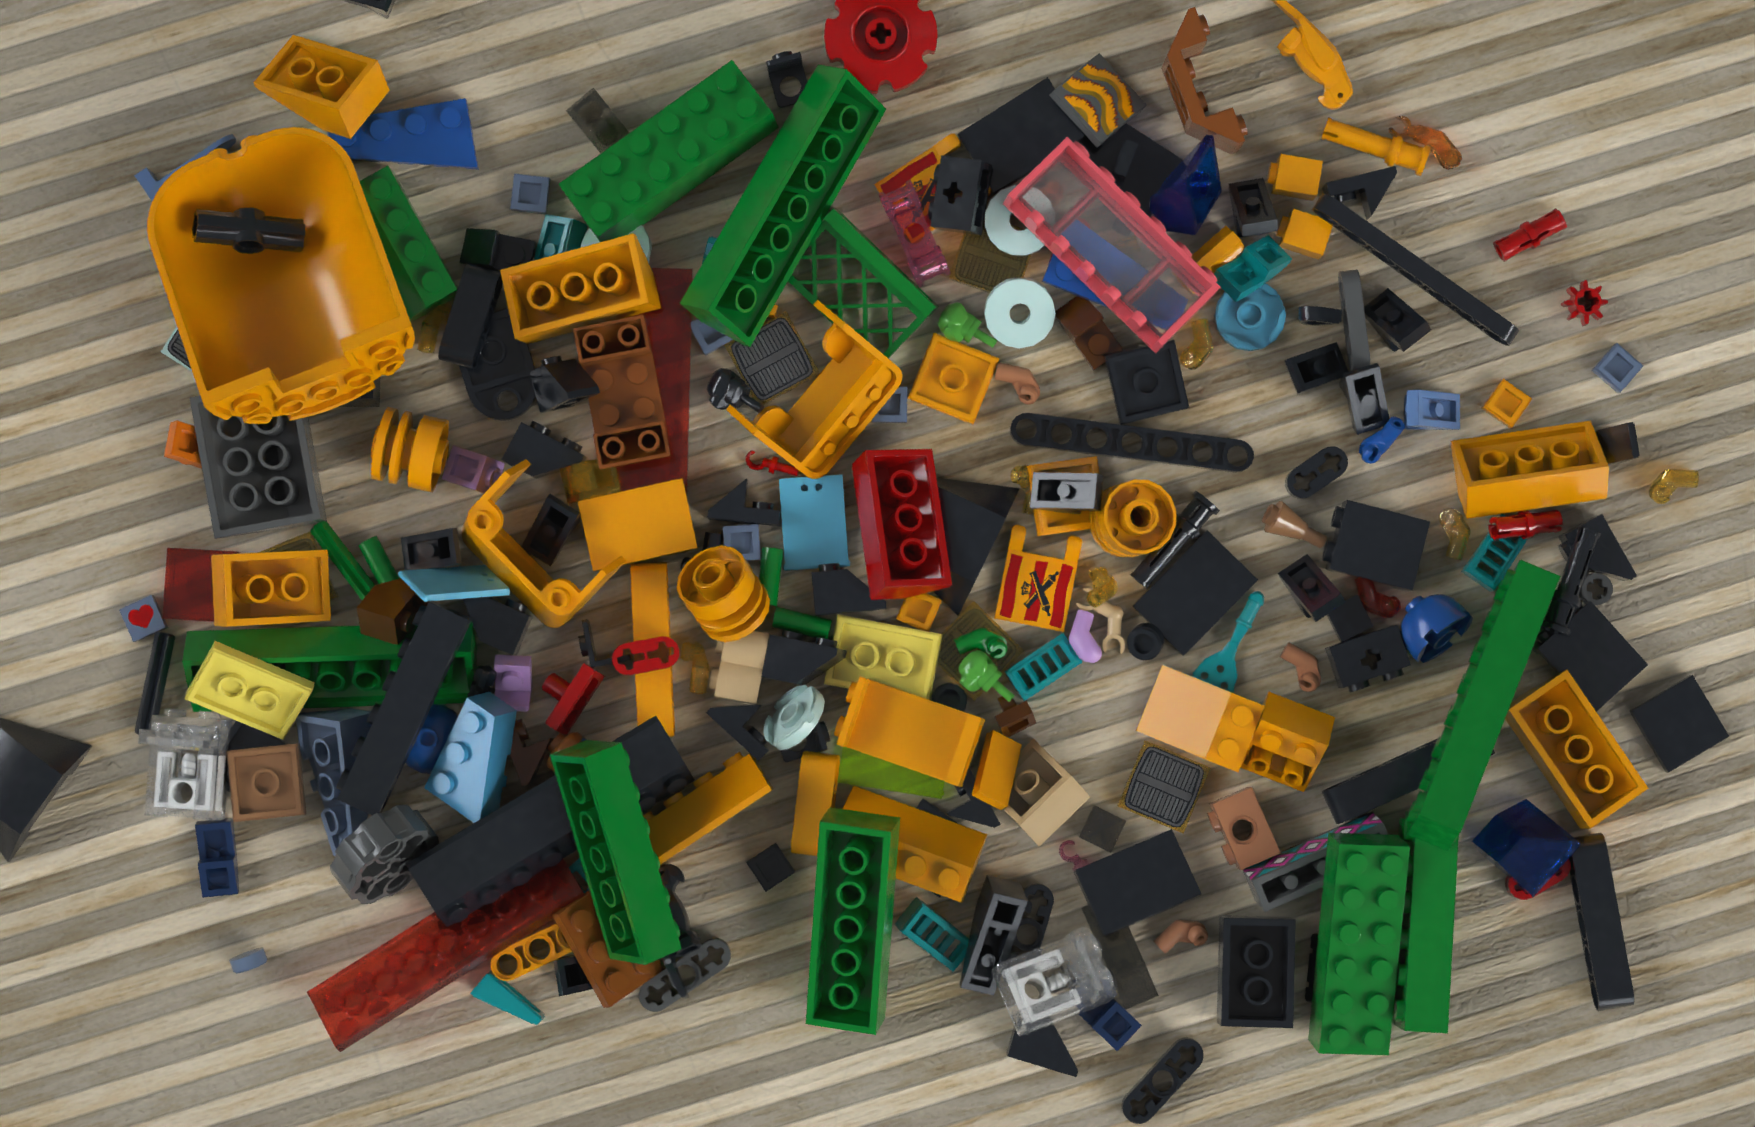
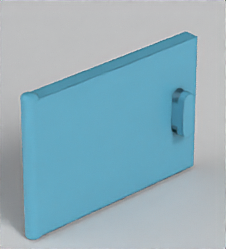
M843 474L825 475L818 479L808 477L779 479L785 560L783 569L785 571L818 569V565L839 563L840 567L850 566Z
M486 565L403 570L398 573V576L424 602L505 596L510 593V588Z

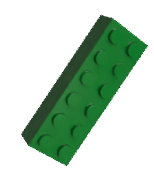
M731 60L560 182L559 186L599 242L628 235L640 225L643 226L777 130L779 126L772 111L734 61Z
M585 740L550 754L610 959L647 965L681 950L679 941L680 930L671 914L669 907L670 895L662 883L659 872L660 861L657 854L653 851L650 842V827L641 811L639 789L632 780L629 770L630 758L627 751L623 748L622 742Z
M830 807L820 820L805 1024L876 1035L885 1019L900 817Z
M1405 811V818H1400L1398 835L1410 846L1393 1010L1394 1025L1404 1031L1448 1034L1459 836L1448 851L1410 836L1407 833L1411 823L1405 821L1409 811Z
M1328 832L1308 1035L1309 1042L1319 1054L1389 1055L1410 846L1399 835Z

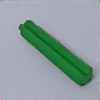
M327 521L318 522L311 528V534L323 550H328L329 558L360 599L363 600L375 584Z

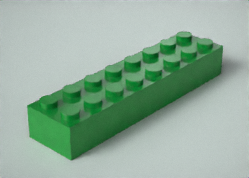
M1519 560L1514 571L1507 569L1503 580H1501L1495 592L1493 606L1487 613L1481 631L1483 632L1470 655L1468 669L1463 674L1456 693L1458 695L1443 725H1445V728L1432 751L1431 757L1433 758L1419 784L1418 789L1424 792L1419 791L1405 821L1411 823L1408 835L1448 851L1461 833L1561 576L1523 560Z

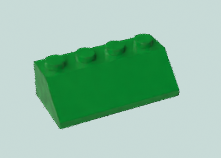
M386 166L360 180L410 322L455 299L458 286L393 170Z

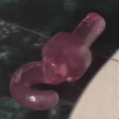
M1067 840L1060 845L1059 854L1063 860L1073 862L1075 865L1072 868L1073 871L1089 864L1087 859L1082 861L1078 854L1073 857L1064 854L1063 848L1066 845H1075L1074 841Z

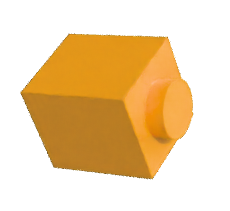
M1280 154L1276 163H1270L1267 183L1273 184L1271 194L1313 201L1318 194L1323 161Z
M1293 208L1288 217L1282 215L1276 236L1281 237L1279 243L1281 248L1319 260L1324 255L1333 226L1318 216Z

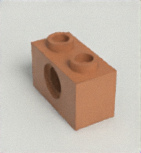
M1252 787L1243 788L1209 803L1212 811L1207 813V816L1215 833L1221 831L1226 844L1221 846L1230 866L1236 864L1237 869L1243 870L1280 854ZM1244 819L1250 825V834L1247 838L1238 840L1232 833V827L1236 821Z

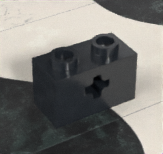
M941 155L940 164L936 166L934 171V183L937 186L935 199L931 200L928 210V216L931 220L930 226L942 231L982 236L992 165L982 160ZM963 191L962 197L954 199L955 193Z
M1392 625L1325 648L1338 688L1348 687L1350 693L1369 687L1368 680L1381 675L1383 681L1404 675L1402 668L1411 665L1397 625ZM1366 650L1369 655L1376 654L1377 661L1372 663L1373 669L1369 665L1362 666L1360 660L1366 657Z

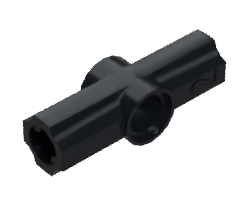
M240 208L233 213L196 209L192 226V238H194V242L231 245L235 251L245 254L259 253L264 249L301 252L304 247L305 224L302 219L265 216L262 210L256 208Z

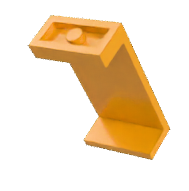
M859 676L857 683H851L846 696V702L850 703L846 717L840 716L834 731V736L838 737L837 745L920 772L958 787L963 786L985 722L984 718Z

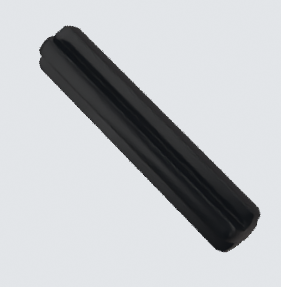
M156 632L154 636L135 726V733L141 736L153 737L156 732L175 642L173 634Z

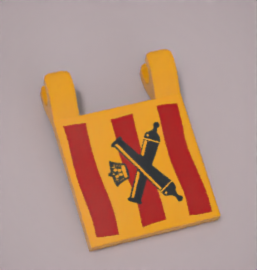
M954 133L949 134L933 147L874 184L912 244L937 229L930 226L931 220L928 216L931 200L935 199L937 186L934 183V171L936 166L940 164L941 155L947 156L960 148L961 142ZM989 187V191H988V196L991 194V189H990V187ZM963 191L955 193L954 199L962 197Z
M1013 525L994 619L1064 632L1082 539L1077 536H1069L1067 538L1064 559L1023 552L1026 528L1021 525Z

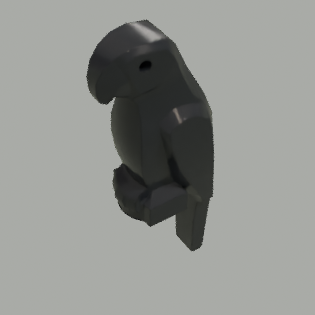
M663 864L660 865L659 872L662 883L670 895L669 907L672 917L680 930L679 941L682 949L663 957L662 960L680 997L687 999L689 994L676 966L675 957L686 956L700 949L702 946L699 934L690 930L687 911L675 893L678 883L685 882L683 872L675 865Z

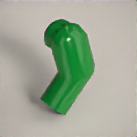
M980 627L953 639L960 655L978 648L989 654L992 658L999 659L1004 657L1008 650L1005 638L986 627Z

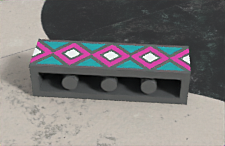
M1370 812L1283 850L1278 855L1243 869L1254 900L1264 912H1267L1323 887L1328 832L1388 835L1384 823L1373 812Z

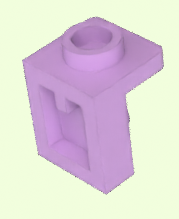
M452 446L442 479L485 493L503 474L505 464L493 458Z
M495 655L494 670L497 676L495 679L494 695L517 711H529L532 693L531 656Z

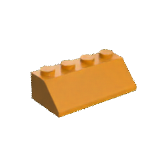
M634 233L500 270L514 338L528 344L571 333L573 328L623 319L661 308L653 271Z
M1591 420L1451 441L1458 496L1466 519L1607 498L1609 465Z
M1567 669L1530 689L1511 702L1505 718L1580 829H1591L1649 789Z
M741 752L736 753L722 763L726 768L715 777L711 772H708L693 782L696 789L685 797L680 791L664 801L663 804L666 809L655 817L651 811L643 815L649 824L650 842L653 851L659 858L660 865L774 789L750 753L743 757Z
M853 786L843 809L900 817L896 879L952 900L964 902L988 834Z

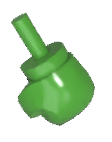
M961 303L948 304L942 311L938 327L947 339L956 342L964 340L969 343L974 336L992 348L997 342L996 339L978 329L982 321L967 312Z
M972 651L960 663L958 668L961 679L959 682L967 690L976 691L982 688L983 691L987 692L993 687L1008 702L1015 696L998 681L1003 673L997 670L996 664L983 651Z

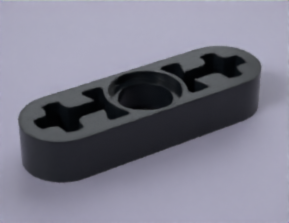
M1039 883L1027 886L1024 889L1026 898H1028L1029 894L1035 895L1037 890L1043 891V897L1048 899L1046 906L1040 905L1036 916H1044L1043 921L1040 924L1035 919L1022 918L1019 927L1023 924L1035 926L1038 932L1037 939L1031 944H1023L1018 940L1016 933L1012 946L1016 945L1021 950H1033L1031 958L1024 954L1022 963L1038 957L1054 904L1051 890ZM1028 901L1025 911L1030 914L1032 902ZM1011 949L1002 972L1005 980L1004 972L1007 970L1008 963H1015L1018 952H1011Z
M1188 1037L1175 1041L1124 1096L1121 1107L1123 1114L1130 1122L1143 1124L1149 1121L1201 1065L1204 1052L1197 1041ZM1184 1046L1188 1049L1194 1046L1195 1050L1192 1054L1195 1060L1192 1063L1188 1060L1183 1061L1178 1068L1185 1072L1179 1077L1177 1072L1171 1066L1165 1064V1062L1171 1058L1175 1064L1181 1057L1178 1051L1180 1047ZM1161 1070L1168 1071L1173 1078L1171 1087L1164 1091L1157 1090L1152 1083L1154 1074ZM1146 1084L1148 1089L1155 1096L1160 1097V1099L1154 1103L1150 1097L1144 1104L1147 1110L1146 1113L1142 1115L1137 1112L1132 1115L1130 1114L1132 1110L1130 1101L1132 1099L1137 1101L1143 1099L1146 1092L1140 1089Z

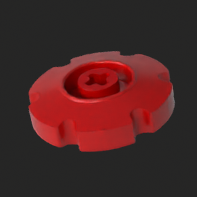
M836 0L834 8L839 12V16L835 19L828 18L824 29L827 57L830 63H842L843 69H847L871 94H877L879 87L883 84H888L893 92L906 89L917 82L927 71V64L922 60L923 56L926 54L933 55L936 52L938 35L932 10L922 11L918 8L921 0ZM877 30L884 31V35L887 36L885 43H878V39L875 38Z

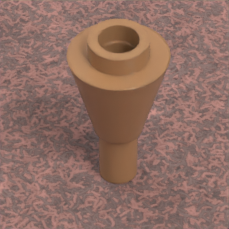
M1279 501L1276 505L1270 504L1263 515L1262 523L1265 524L1264 531L1267 533L1298 540L1303 539L1318 548H1322L1327 540L1326 535L1310 528L1283 501Z

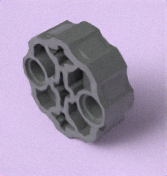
M397 805L388 811L372 815L363 821L351 835L344 838L335 850L336 856L330 865V871L351 900L358 899L361 904H372L383 897L392 896L404 889L414 878L406 863L438 845L439 839L418 810H412L409 805Z

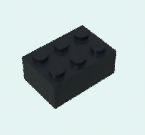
M1219 915L1217 1023L1220 1026L1293 1028L1296 919L1291 917Z

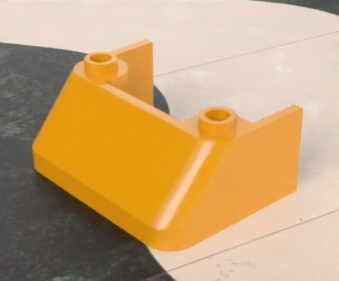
M817 299L813 305L834 323L827 330L822 341L824 351L832 357V360L788 413L781 407L772 405L764 408L751 421L731 404L726 409L755 437L811 479L821 478L830 471L902 382V371L896 364Z
M525 459L506 470L471 507L462 527V539L465 545L510 588V591L544 625L558 628L569 622L626 560L621 556L604 567L582 591L570 580L564 578L553 580L502 528L504 522L503 514L495 504L531 465Z

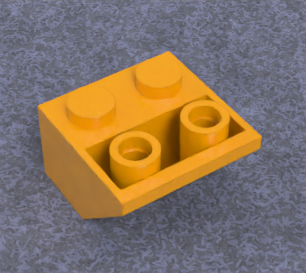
M1268 692L1262 704L1265 706L1240 768L1304 792L1329 746L1335 717Z

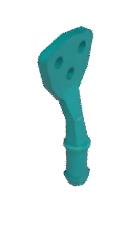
M1255 591L1248 596V601L1240 617L1236 619L1237 624L1229 642L1221 651L1205 658L1192 673V677L1220 687L1222 682H1226L1228 687L1225 690L1234 693L1237 680L1235 655L1240 641L1248 629L1252 628V623L1260 607L1264 604V595L1260 591ZM1218 665L1223 666V672L1219 673L1217 671ZM1202 672H1206L1208 674L1207 679L1201 678Z

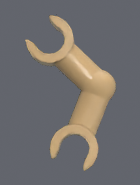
M1083 588L1085 592L1093 596V603L1090 606L1076 603L1077 607L1084 611L1093 610L1108 618L1107 636L1102 641V650L1106 653L1107 642L1114 638L1120 642V654H1122L1125 649V642L1121 637L1123 609L1118 605H1113L1099 598L1094 590Z

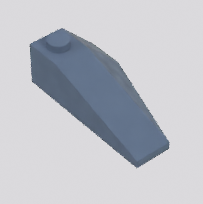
M349 708L299 713L296 718L300 752L303 760L309 759L315 779L311 780L310 783L313 792H319L324 805L321 818L333 856H336L335 850L343 839L351 835L368 816V813L338 800L341 790L337 789L336 786L344 769L346 768L351 771L356 757L351 755L354 746L360 736L366 738L372 726L367 723L371 711Z

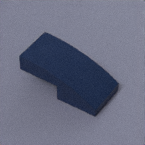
M233 818L197 821L195 830L200 858L198 870L202 898L238 894L239 878Z
M1086 972L1083 976V982H1077L1067 992L1069 993L1075 989L1081 1001L1080 1004L1072 1009L1118 1051L1142 1025L1091 976L1089 978V974Z

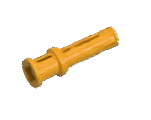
M1329 117L1321 137L1322 140H1328L1383 158L1387 166L1393 167L1398 165L1413 170L1420 177L1431 149L1429 145L1421 147L1405 142L1403 137L1399 135L1397 137L1393 136L1391 139Z

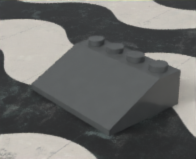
M201 396L190 397L214 539L294 528L327 521L309 417L289 421L288 416L283 415L272 417L271 421L267 424H244L242 417L232 416L228 420L221 419L204 407Z

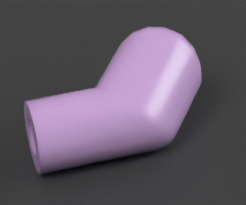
M1078 610L1069 636V643L1082 661L1095 663L1101 658L1102 650L1089 632L1094 614Z

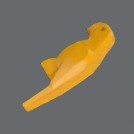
M1272 0L1297 25L1277 46L1280 54L1285 57H1294L1298 66L1307 76L1323 85V96L1318 97V101L1323 107L1329 110L1343 107L1352 96L1353 87L1336 47L1286 0Z

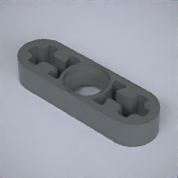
M1357 269L1339 271L1338 273L1339 294L1350 371L1370 365L1362 288Z
M713 938L704 942L700 949L677 960V968L681 965H689L696 973L694 982L685 985L687 992L689 993L723 970L731 960V949L725 941ZM712 945L715 949L722 947L724 949V953L721 956L723 962L717 964V962L711 961L705 965L704 968L709 973L703 976L700 966L691 957L698 954L701 961L708 956L709 951L707 948ZM664 969L648 980L640 989L639 1000L642 1006L649 1011H661L681 998L679 993L673 995L671 989L662 995L663 1003L658 1004L656 1001L649 1002L646 998L650 994L649 986L653 985L655 989H659L667 983L662 979L666 974L669 976L671 985L676 989L667 969Z

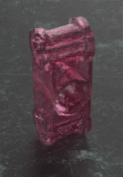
M907 180L905 186L887 194L883 191L878 193L890 222H892L907 256V263L918 287L924 286L925 281L943 273L946 276L950 275V268L940 245L937 244L912 180ZM908 197L907 200H904L900 203L893 205V203ZM911 224H920L924 228V238L919 243H909L905 236L906 229ZM936 262V265L931 266L925 270H921L923 267Z

